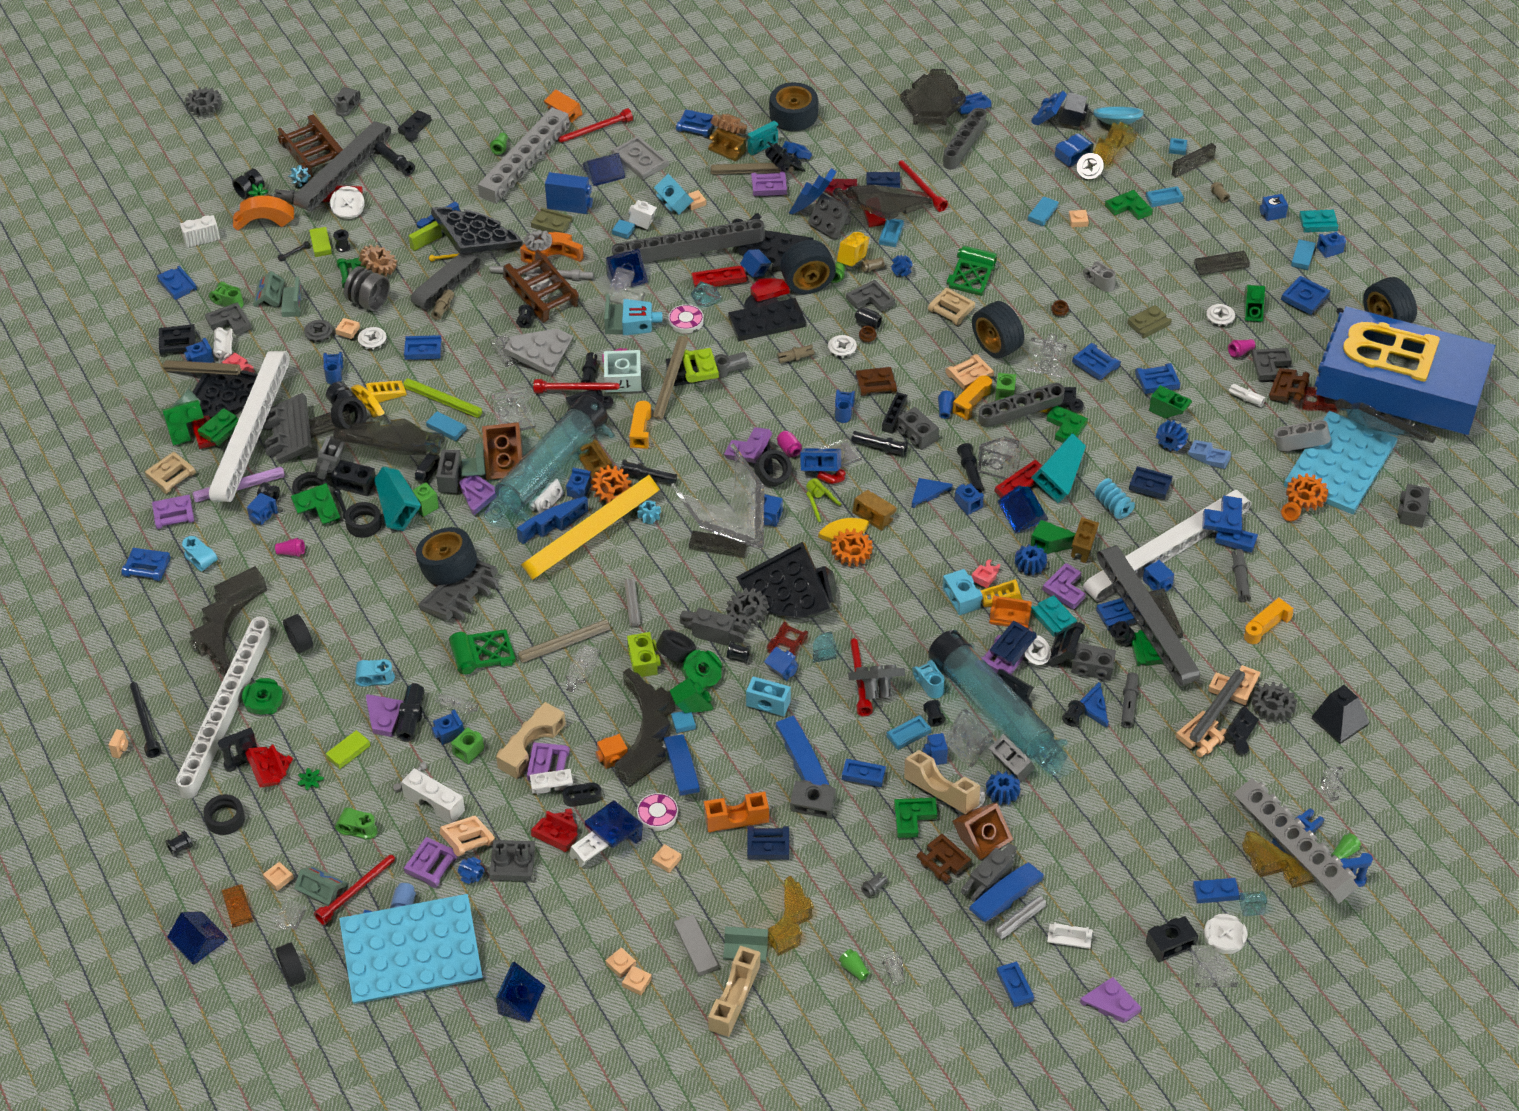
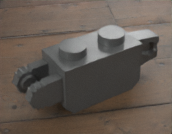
M327 436L320 450L314 471L319 473L317 478L325 479L326 476L331 477L342 458L346 440L342 439L340 441L336 440L334 436Z
M699 607L696 612L682 611L680 615V624L692 629V635L696 638L721 645H728L730 641L743 643L746 638L743 634H747L750 629L748 625L735 621V617Z
M1010 843L1002 851L995 848L970 874V879L962 887L961 893L967 895L972 889L976 890L971 898L975 902L1000 880L1009 875L1014 863L1013 858L1017 854V847Z

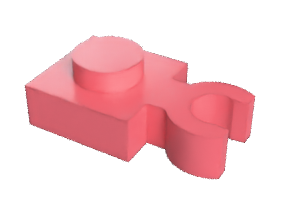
M233 353L222 362L225 364H239L242 370L255 373L253 366L249 365L248 361L237 353Z
M990 559L986 561L985 566L980 565L971 575L975 583L985 588H988L996 579L1000 569L999 563L997 566H991L992 560Z

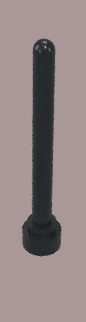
M132 682L130 689L146 740L144 751L148 758H155L162 753L160 743L154 740L138 684Z

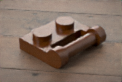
M891 367L855 371L860 396L889 391L891 393L897 392Z

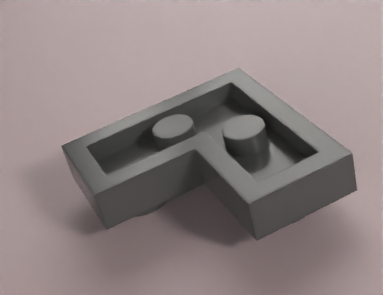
M876 280L846 293V299L856 309L869 302H872L881 312L895 305V299Z
M238 302L205 314L206 321L212 330L229 324L234 334L237 335L252 329Z
M1288 348L1252 350L1251 355L1258 381L1275 380L1277 375L1275 366H1291L1292 360Z

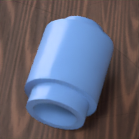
M400 883L395 888L390 908L413 904L416 894L414 886L409 883Z

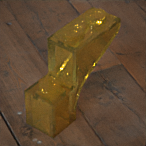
M1113 122L1106 139L1099 138L1093 153L1099 155L1104 163L1111 165L1118 151L1133 142L1137 134L1127 124L1122 122L1116 124Z
M1246 832L1242 847L1244 852L1249 855L1252 868L1255 871L1257 870L1260 878L1283 872L1285 880L1289 881L1292 888L1316 882L1290 854L1284 853L1256 832Z
M792 876L784 880V915L777 924L768 928V941L778 956L801 945L802 931L799 925L812 919V909H814L811 899L805 897L802 886L799 882H795Z

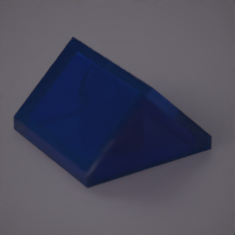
M619 153L588 160L583 163V167L593 186L625 178Z
M640 249L606 257L607 277L614 291L648 283Z
M1018 485L997 501L1015 533L1039 524L1040 520H1048L1046 513L1030 487Z
M202 911L181 912L167 936L170 942L192 965L199 962L228 940L227 936Z
M515 961L511 963L496 996L497 1010L499 1015L528 1023L532 1018L545 985Z

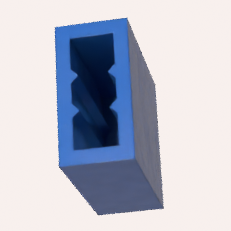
M549 172L545 181L547 209L587 214L588 209L592 207L593 198L590 197L592 185H589V177Z

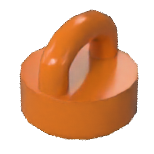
M1287 502L1281 509L1282 517L1290 522L1297 520L1301 515L1300 506L1295 502Z

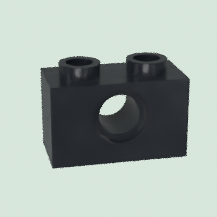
M1183 916L1181 918H1173L1164 925L1152 927L1147 933L1146 944L1159 963L1196 948L1198 934L1186 916Z

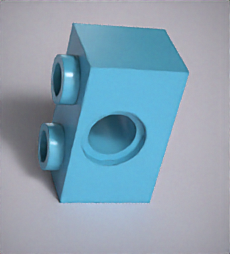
M669 174L654 187L658 192L656 196L662 202H667L665 206L671 212L675 210L680 214L694 201Z
M965 569L943 576L942 588L958 615L980 609L981 600L983 599L980 589L975 587L972 576L968 575Z
M753 676L746 690V706L785 716L791 702V687Z

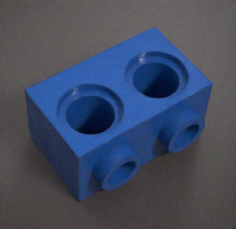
M804 448L800 452L801 471H838L841 468V449Z

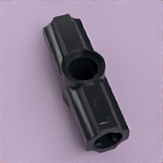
M417 683L407 686L404 702L399 707V723L396 736L404 742L414 739L417 723L422 718V701L425 690L424 687Z

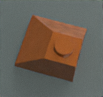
M997 803L971 810L952 821L962 842L979 860L988 856L995 848L999 849L1014 840Z

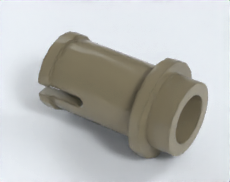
M1215 182L1211 185V192L1216 194L1222 203L1230 199V195L1223 188L1222 183Z
M882 257L872 260L865 259L861 262L863 272L869 273L871 270L884 268V259Z

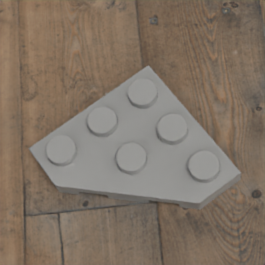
M558 328L511 336L503 353L552 376L570 345L573 336Z

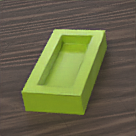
M434 221L408 235L410 248L416 251L441 238L442 229L439 224Z
M327 228L309 229L315 257L332 255Z
M355 730L325 754L331 763L338 769H341L371 745L366 737Z

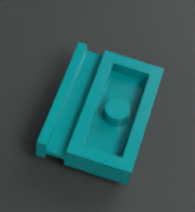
M772 121L748 133V153L751 156L770 147L767 142L772 144L778 143L777 122Z
M1334 209L1300 211L1299 213L1304 233L1338 231L1339 225L1337 224Z
M1054 595L1039 602L1037 606L1031 607V613L1053 637L1058 632L1077 622L1075 617Z

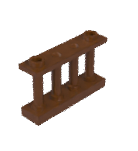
M314 114L307 116V126L288 134L280 127L278 128L279 136H277L280 145H284L297 163L301 165L302 169L308 168L307 173L311 175L310 178L313 177V167L333 160L343 150ZM308 132L314 134L313 136L298 141L296 143H293L291 141V139L304 135ZM316 141L322 143L321 145L306 150L304 152H300L299 148H302ZM324 150L329 152V154L310 162L306 159Z
M539 249L535 252V261L516 269L510 263L504 265L503 278L527 305L533 307L534 314L542 323L549 320L551 309L567 301L574 307L578 306L579 294L577 290L570 286L549 262L547 256L543 255ZM537 267H540L544 272L529 280H524L520 276ZM547 278L554 283L538 292L533 291L531 286ZM558 289L563 294V296L549 303H544L540 299Z

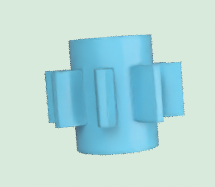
M301 165L297 166V170L291 168L292 174L288 176L293 180L291 184L298 183V187L302 186V182L307 184V178L311 176L307 173L308 168L302 169Z
M645 501L642 505H639V511H637L638 518H642L643 523L653 524L656 519H660L661 507H656L655 501Z

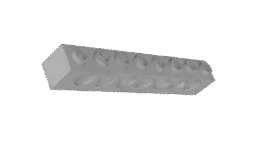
M551 108L479 182V197L495 204L514 187L515 183L532 168L533 164L551 148V145L569 129V114Z
M1251 778L1233 793L1240 805L1339 904L1358 888L1354 881L1356 878L1354 873L1349 868L1344 869L1340 859L1336 855L1332 857L1329 854L1330 850L1323 842L1318 844L1316 842L1318 839L1311 830L1306 832L1304 830L1305 825L1298 818L1294 820L1292 812L1286 806L1281 807L1279 799L1274 794L1269 795L1267 793L1269 790L1262 782L1257 783Z

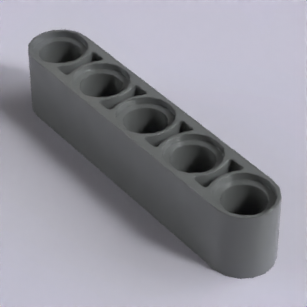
M973 109L945 148L943 166L946 169L953 170L958 167L985 128L986 111L984 109Z
M472 253L458 254L412 293L411 302L424 310H429L441 298L445 290L449 289L452 291L475 272L480 266L481 259Z
M1052 383L984 404L979 408L978 421L983 427H990L1058 406L1064 399V386L1060 383Z

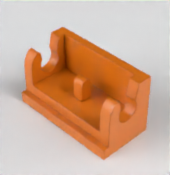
M556 89L544 100V103L548 105L547 108H555L568 113L570 122H573L582 115L580 104Z
M993 595L989 624L1008 627L1015 621L1028 628L1032 601Z

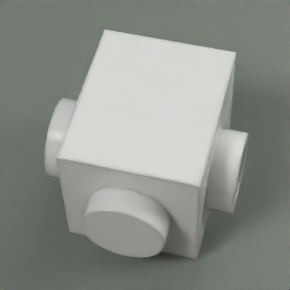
M638 200L629 209V222L648 229L653 222L657 207Z

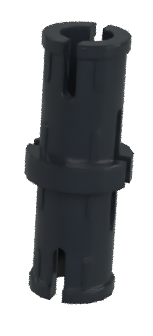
M593 352L586 354L585 365L582 367L583 376L581 383H585V381L586 383H593V376L597 371L596 361L598 358L597 354L594 355Z

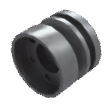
M361 266L351 271L344 285V297L346 300L361 305L370 311L379 310L387 300L390 291V281L387 277L373 273L371 270Z

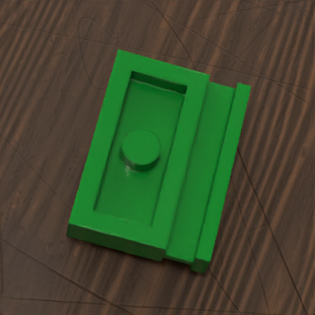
M223 408L198 429V433L203 438L219 446L233 434L239 419L236 415Z
M1142 630L1135 632V638L1131 642L1136 666L1139 667L1141 664H1145V666L1164 664Z

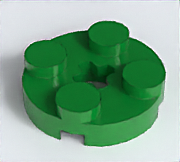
M695 650L686 657L681 671L685 679L690 678L695 683L699 682L704 690L713 687L721 679L722 663L718 656L711 651ZM698 665L706 667L705 674L699 671Z
M259 678L255 680L256 683L252 685L249 683L244 688L242 699L249 713L272 715L277 712V708L283 702L282 688L273 679ZM263 694H266V697H265V698H262V699L259 698V697H261Z

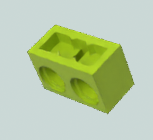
M650 632L628 635L627 647L634 678L658 675L657 666H661L659 654L655 655V651H657L656 640H652Z

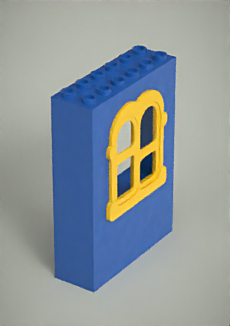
M1345 306L1344 312L1339 313L1330 341H1328L1326 351L1318 368L1319 375L1314 387H1317L1316 395L1469 435L1496 345ZM1363 346L1379 350L1381 354L1378 360H1372L1359 355L1357 349ZM1388 354L1419 361L1417 370H1410L1386 363Z

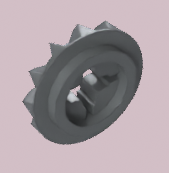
M314 320L305 326L304 334L309 341L314 340L316 343L318 340H321L323 342L324 339H329L330 335L333 334V328L328 321Z

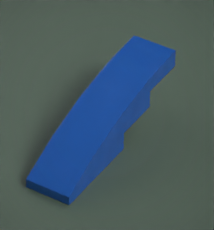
M831 168L825 178L819 175L813 185L807 182L789 213L792 215L813 203L825 191L837 171Z
M584 496L564 502L532 517L517 527L518 541L524 544L536 534L543 538L555 528L560 531L564 530L588 511L587 497Z
M793 715L776 722V729L785 742V748L792 758L793 767L801 780L810 781L816 785H829L821 765L795 716Z
M684 735L665 737L664 744L679 796L700 792L696 772Z
M1028 862L985 892L969 907V910L983 922H986L1011 908L1013 901L1026 895L1031 886L1042 881L1044 874Z

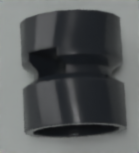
M254 168L244 173V176L241 175L232 181L234 190L242 199L250 196L248 192L253 191L252 184L258 188L259 184L262 183L263 187H265L263 177Z
M342 381L331 384L326 390V398L332 404L337 399L344 397L358 398ZM345 404L342 415L352 413L354 411L353 407L350 404Z

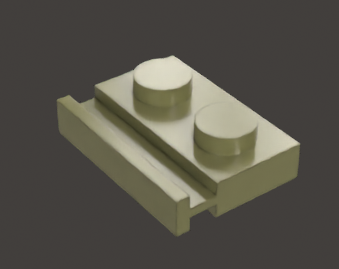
M541 207L540 212L531 221V228L541 229V231H547L548 233H565L569 223H572L573 220L571 215Z
M1154 305L1128 318L1127 324L1138 334L1140 333L1144 339L1171 325L1172 319H1168L1167 315Z

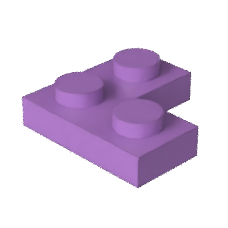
M754 427L747 442L731 440L724 456L731 460L755 463L763 453L772 436V432L770 429Z
M1067 563L1042 588L1044 592L1051 596L1054 595L1060 602L1073 610L1085 599L1086 593L1073 586L1081 578L1082 572Z

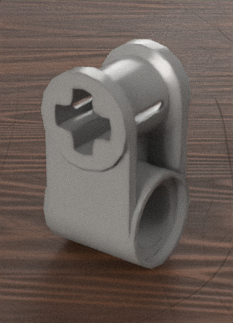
M1096 261L1093 266L1083 270L1085 279L1102 291L1110 292L1115 288V271L1104 265L1101 261Z

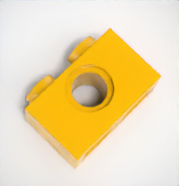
M853 232L841 241L837 262L852 267L862 260L867 254L870 237L865 236L862 232Z

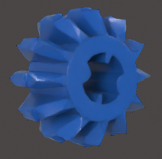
M1167 420L1158 428L1156 438L1159 439L1158 444H1162L1163 448L1166 447L1169 451L1173 449L1178 451L1187 443L1189 435L1186 432L1187 428L1182 427L1181 423L1177 424L1175 420L1172 422Z
M1028 543L1027 547L1021 546L1020 550H1017L1015 553V566L1018 567L1019 572L1024 571L1025 575L1031 573L1032 576L1035 573L1041 574L1047 565V553H1044L1043 548H1038L1037 544L1033 547Z
M1007 770L1004 774H1001L999 771H997L996 775L991 774L986 782L987 797H991L992 803L998 801L999 806L1002 802H1005L1007 805L1010 804V801L1015 802L1021 791L1019 779H1015V774L1008 775Z

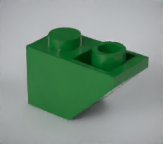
M1245 285V321H1263L1265 286Z
M1160 385L1151 395L1149 411L1164 419L1183 414L1192 403V400Z
M1040 520L1031 535L1030 546L1034 547L1037 544V547L1043 548L1044 553L1047 554L1072 549L1073 547L1071 546L1076 533Z
M690 678L669 690L675 704L684 713L711 711L714 709L710 693L707 690L704 691L699 682L695 683Z

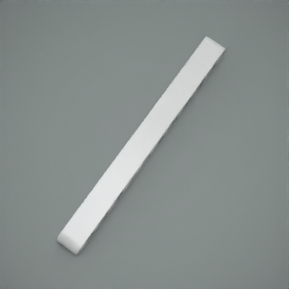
M269 351L266 354L210 486L209 498L212 502H231L234 498L288 368L290 358L287 351Z
M1234 490L1226 495L1242 498V514L1247 512L1251 506V501L1238 490ZM1221 499L1204 509L1221 511ZM1204 509L1125 556L1138 577L1144 575L1145 567L1158 560L1164 563L1215 532L1214 530L1202 529ZM1104 570L1090 577L1083 585V589L1097 602L1117 592Z
M259 616L251 621L176 778L180 795L185 799L193 798L198 793L219 748L218 741L224 738L242 699L243 690L249 684L269 642L271 632L268 620L265 617Z

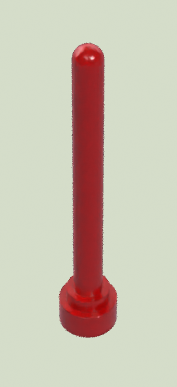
M629 108L623 109L617 116L562 135L558 138V141L563 143L620 121L627 123L633 120V115Z
M903 160L898 162V165L932 199L933 206L937 211L942 212L948 207V201L944 197L937 196Z
M535 379L533 383L535 394H543L547 390H618L620 388L618 383H547L543 379Z
M853 638L850 644L854 670L856 672V668L862 667L858 640ZM861 679L856 680L859 695L856 708L859 716L866 717L873 713L872 703L865 699V685Z
M390 854L329 906L318 908L314 912L317 921L322 925H326L331 921L333 912L395 861L394 855Z

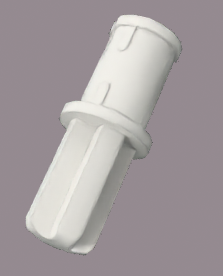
M1233 384L1229 389L1230 394L1243 399V402H1250L1260 408L1265 402L1266 397L1252 392L1250 388L1247 390Z

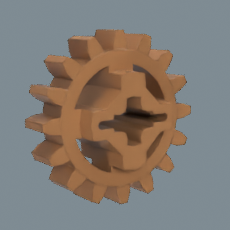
M715 114L711 120V124H714V126L734 134H745L747 125L740 122V118L731 114Z
M369 245V247L365 246L359 255L361 266H366V269L371 270L373 273L383 274L384 276H387V274L391 275L397 266V260L394 259L395 255H390L391 251H386L384 247L379 248L378 245L375 247Z

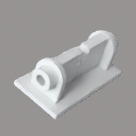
M218 327L214 331L213 354L219 358V363H222L232 354L233 337L232 329L226 332L223 328Z
M558 479L548 483L540 495L529 502L530 510H537L540 514L555 504L564 494Z
M571 769L530 775L532 793L537 795L551 792L550 788L554 787L555 791H560L568 786H573Z
M1056 922L1054 924L1050 923L1047 943L1090 949L1093 930L1089 929V927H1071L1069 925L1056 924Z

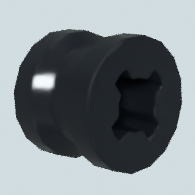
M263 482L258 488L257 496L259 493H262L277 501L280 488Z
M1124 621L1116 622L1111 628L1110 633L1112 637L1122 646L1130 644L1135 638V632Z

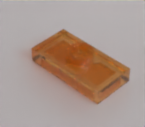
M240 884L222 890L232 928L253 922L243 885Z

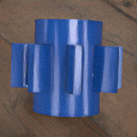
M898 255L892 259L894 263L891 265V269L897 276H907L912 272L910 268L913 266V263L908 256Z
M474 857L462 860L458 867V874L462 876L461 881L470 884L471 882L474 883V881L478 882L482 878L484 867L480 865L481 860Z

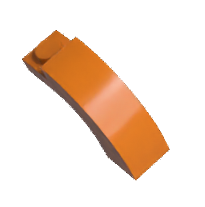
M273 196L248 198L240 203V211L233 215V228L240 230L250 221L258 218L272 220L283 227L294 219V207L288 202Z
M561 232L548 233L551 234L552 244L549 248L541 251L543 255L545 254L547 257L563 255L581 262L584 258L583 245L573 242L572 235ZM524 244L520 248L521 261L529 264L535 261L536 251L528 249Z

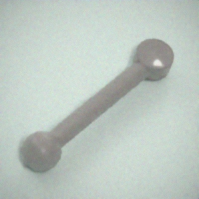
M421 762L417 770H425L427 764ZM396 783L393 785V789L395 792H400L402 790L401 783Z

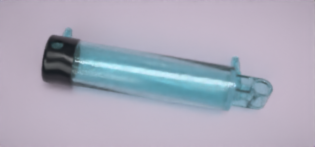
M589 395L579 397L554 426L496 484L494 490L497 497L484 512L485 519L489 523H497L509 510L525 522L531 519L523 508L576 454L580 447L598 430H601L610 438L615 435L605 424L608 420L605 407L597 399Z
M949 630L939 635L931 644L928 657L958 686L997 729L1029 759L1034 758L1046 772L1057 775L1068 758L1066 752L1061 748L1067 745V740L1054 739V732L973 649V643H968L957 630Z

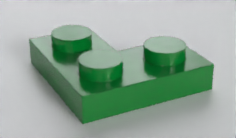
M1135 190L1105 201V207L1114 216L1129 210L1137 220L1152 215L1153 209Z
M199 400L162 409L172 445L191 441L186 423L204 418Z
M1054 406L1047 415L1046 421L1060 427L1055 434L1054 440L1063 443L1072 433L1078 437L1086 426L1088 418L1062 407Z
M327 483L290 497L297 515L316 509L322 526L340 519Z
M936 797L894 799L897 838L918 837L917 820L937 819Z

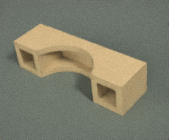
M546 702L540 708L538 707L534 711L533 716L523 723L518 733L510 738L509 743L498 751L496 755L498 769L518 779L529 767L527 746L538 738H554L566 725L565 712Z
M920 750L905 758L904 778L964 814L979 806V784L967 777H963L955 783L948 781L939 772L934 758Z
M743 946L739 947L732 962L726 988L722 996L715 1000L708 1016L709 1031L727 1037L730 1036L760 968L759 951Z

